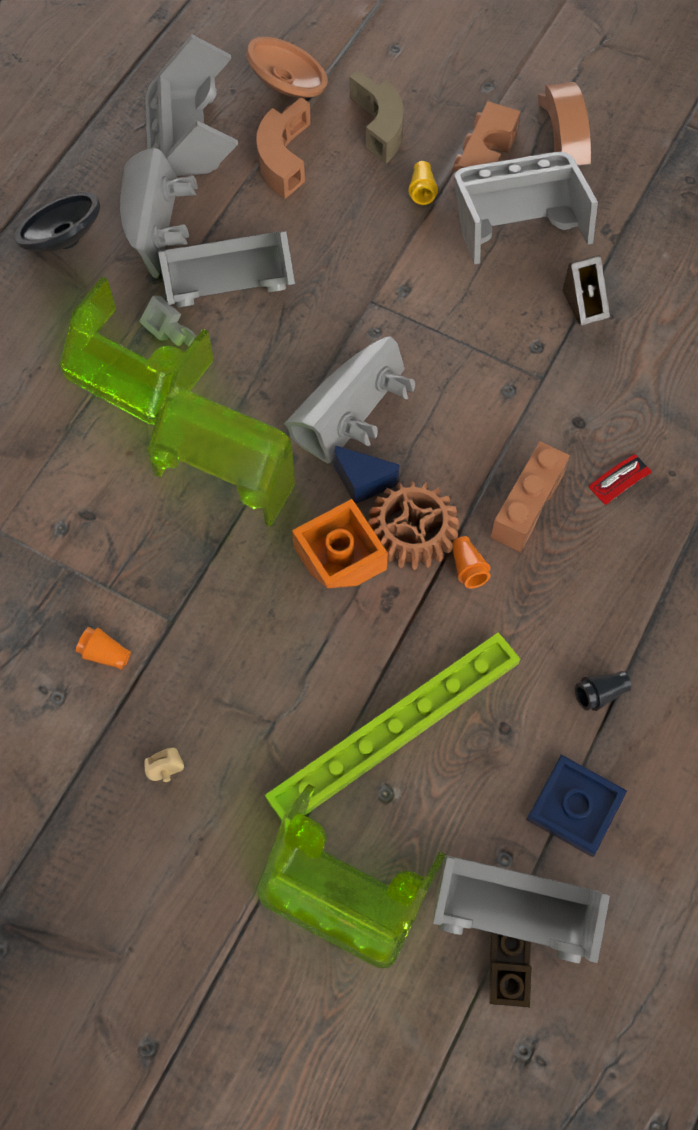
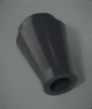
M624 671L583 677L581 682L575 685L576 699L579 705L586 711L591 709L598 711L623 693L631 690V681Z

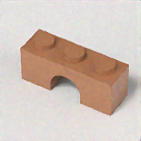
M487 101L483 112H477L473 123L474 131L466 135L463 144L464 152L462 155L458 154L456 156L453 172H457L464 167L499 162L501 153L492 150L509 152L518 131L521 111Z
M539 441L494 520L491 534L492 539L521 553L536 526L547 499H551L564 476L570 455Z

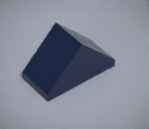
M339 446L335 447L334 467L355 504L384 492L386 488L391 489L398 484L399 464Z

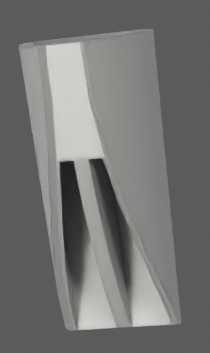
M149 148L132 156L124 166L120 194V216L127 240L139 252L151 276L157 279L161 270L158 252L165 250V245L188 244L185 239L189 237L186 225L181 224L169 227L175 196H196L197 194L194 189H198L193 175L178 178L163 152L156 148Z
M384 337L355 354L334 371L284 423L289 430V437L303 449L327 464L334 459L335 447L343 448L350 438L362 442L364 445H371L368 437L376 439L378 428L375 425L364 422L367 416L387 391L404 399H409L407 391L413 393L415 389L414 379L401 376L405 368L398 343L392 337Z

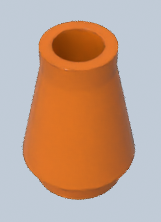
M462 536L452 542V550L459 582L469 589L484 585L491 576L489 573L490 565L474 547L469 537Z
M87 627L81 635L75 652L82 655L84 660L116 667L120 670L125 668L132 651L124 648L99 627L96 629Z

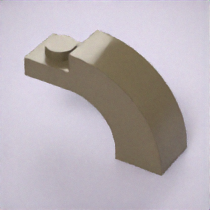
M357 70L350 76V99L375 118L366 126V148L387 164L397 153L401 145L404 117L403 102L398 91L389 81L385 80L380 85H377L371 78H367Z

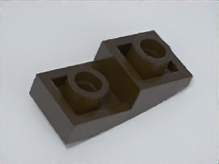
M491 932L490 1004L530 1008L531 942Z

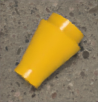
M419 161L413 167L414 172L408 192L415 203L427 205L437 196L438 186L432 174L431 165L426 161Z

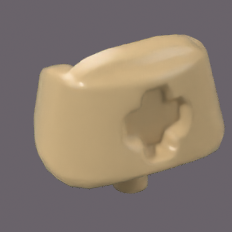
M176 748L164 749L144 760L145 775L152 781L163 779V782H169L170 775L180 772L184 768V763Z

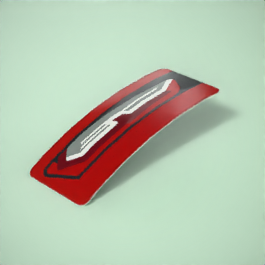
M634 454L603 474L589 488L603 504L607 505L629 487L651 474L652 471Z

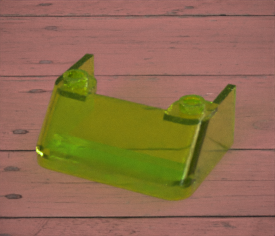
M102 276L71 315L60 359L62 373L68 381L150 425L163 424L172 416L214 361L209 331L202 329L185 352L174 346H163L158 348L149 359L142 357L98 333L116 310L108 279Z
M177 386L169 388L162 400L147 448L154 475L161 478L168 467L176 468L180 461L236 485L237 491L241 496L240 500L250 508H262L265 524L272 526L295 486L290 438L275 427Z
M308 784L283 817L258 886V898L267 909L378 968L391 967L397 960L446 854L438 852L425 878L411 871H402L394 876L390 886L370 877L323 852L327 841L325 830L319 823L305 816L315 789L314 786Z

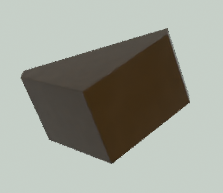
M597 255L569 263L562 291L578 324L582 326L610 318L601 256Z

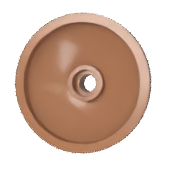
M257 37L250 41L246 50L249 65L253 72L270 89L279 94L296 98H311L324 92L328 83L326 72L310 54L287 41L273 37Z

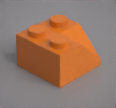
M353 499L292 530L295 551L310 575L326 588L358 586L387 570L388 552Z

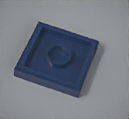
M561 754L526 820L587 855L594 857L627 790Z

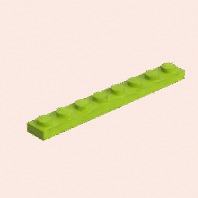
M496 633L265 795V799L287 829L517 666L521 659L500 633Z

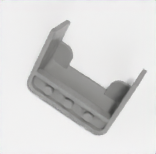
M193 34L190 35L150 83L145 97L147 149L156 148L161 150L176 176L209 174L216 170L226 156L238 145V140L204 124L203 109L207 104H211L216 97L215 77L231 60V55Z
M552 152L464 167L455 173V192L462 237L474 264H480L481 244L491 239L492 226L541 217H548L552 225L562 230L578 227L587 245L593 244L598 201L570 154Z
M284 231L158 252L168 305L176 303V307L194 305V298L259 286L267 287L268 292L285 290V284H295L287 232Z
M445 855L434 909L433 924L439 925V929L459 935H462L463 928L488 931L549 946L557 950L556 957L562 960L580 963L582 956L588 961L598 963L610 895L577 885Z

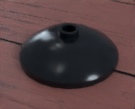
M79 192L58 198L28 216L17 228L15 240L21 248L29 251L40 252L69 249L79 242L97 219L100 202L97 196L90 192Z

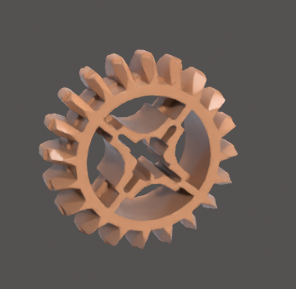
M412 480L409 483V488H404L398 482L396 492L386 488L384 498L377 496L375 507H371L369 511V518L371 519L368 523L388 552V563L396 558L398 559L400 569L405 565V562H409L415 571L418 567V562H422L424 566L429 568L432 562L431 558L440 563L443 560V552L449 554L452 551V542L458 538L456 530L459 529L460 522L456 518V506H450L451 499L449 495L440 497L441 490L439 487L429 491L427 482L421 488H418ZM400 509L402 510L400 517L395 518L392 523L386 524L393 513ZM440 526L441 529L438 534L426 542L425 535L433 531L434 527Z

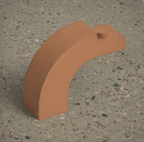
M575 82L545 85V93L538 94L539 106L547 110L550 115L554 136V152L570 154L577 165L591 164L589 120L585 101L579 86Z
M302 97L292 105L287 106L283 113H279L272 108L262 119L257 131L256 142L261 175L268 186L284 199L305 182L304 161L286 148L292 139L311 124L310 103Z

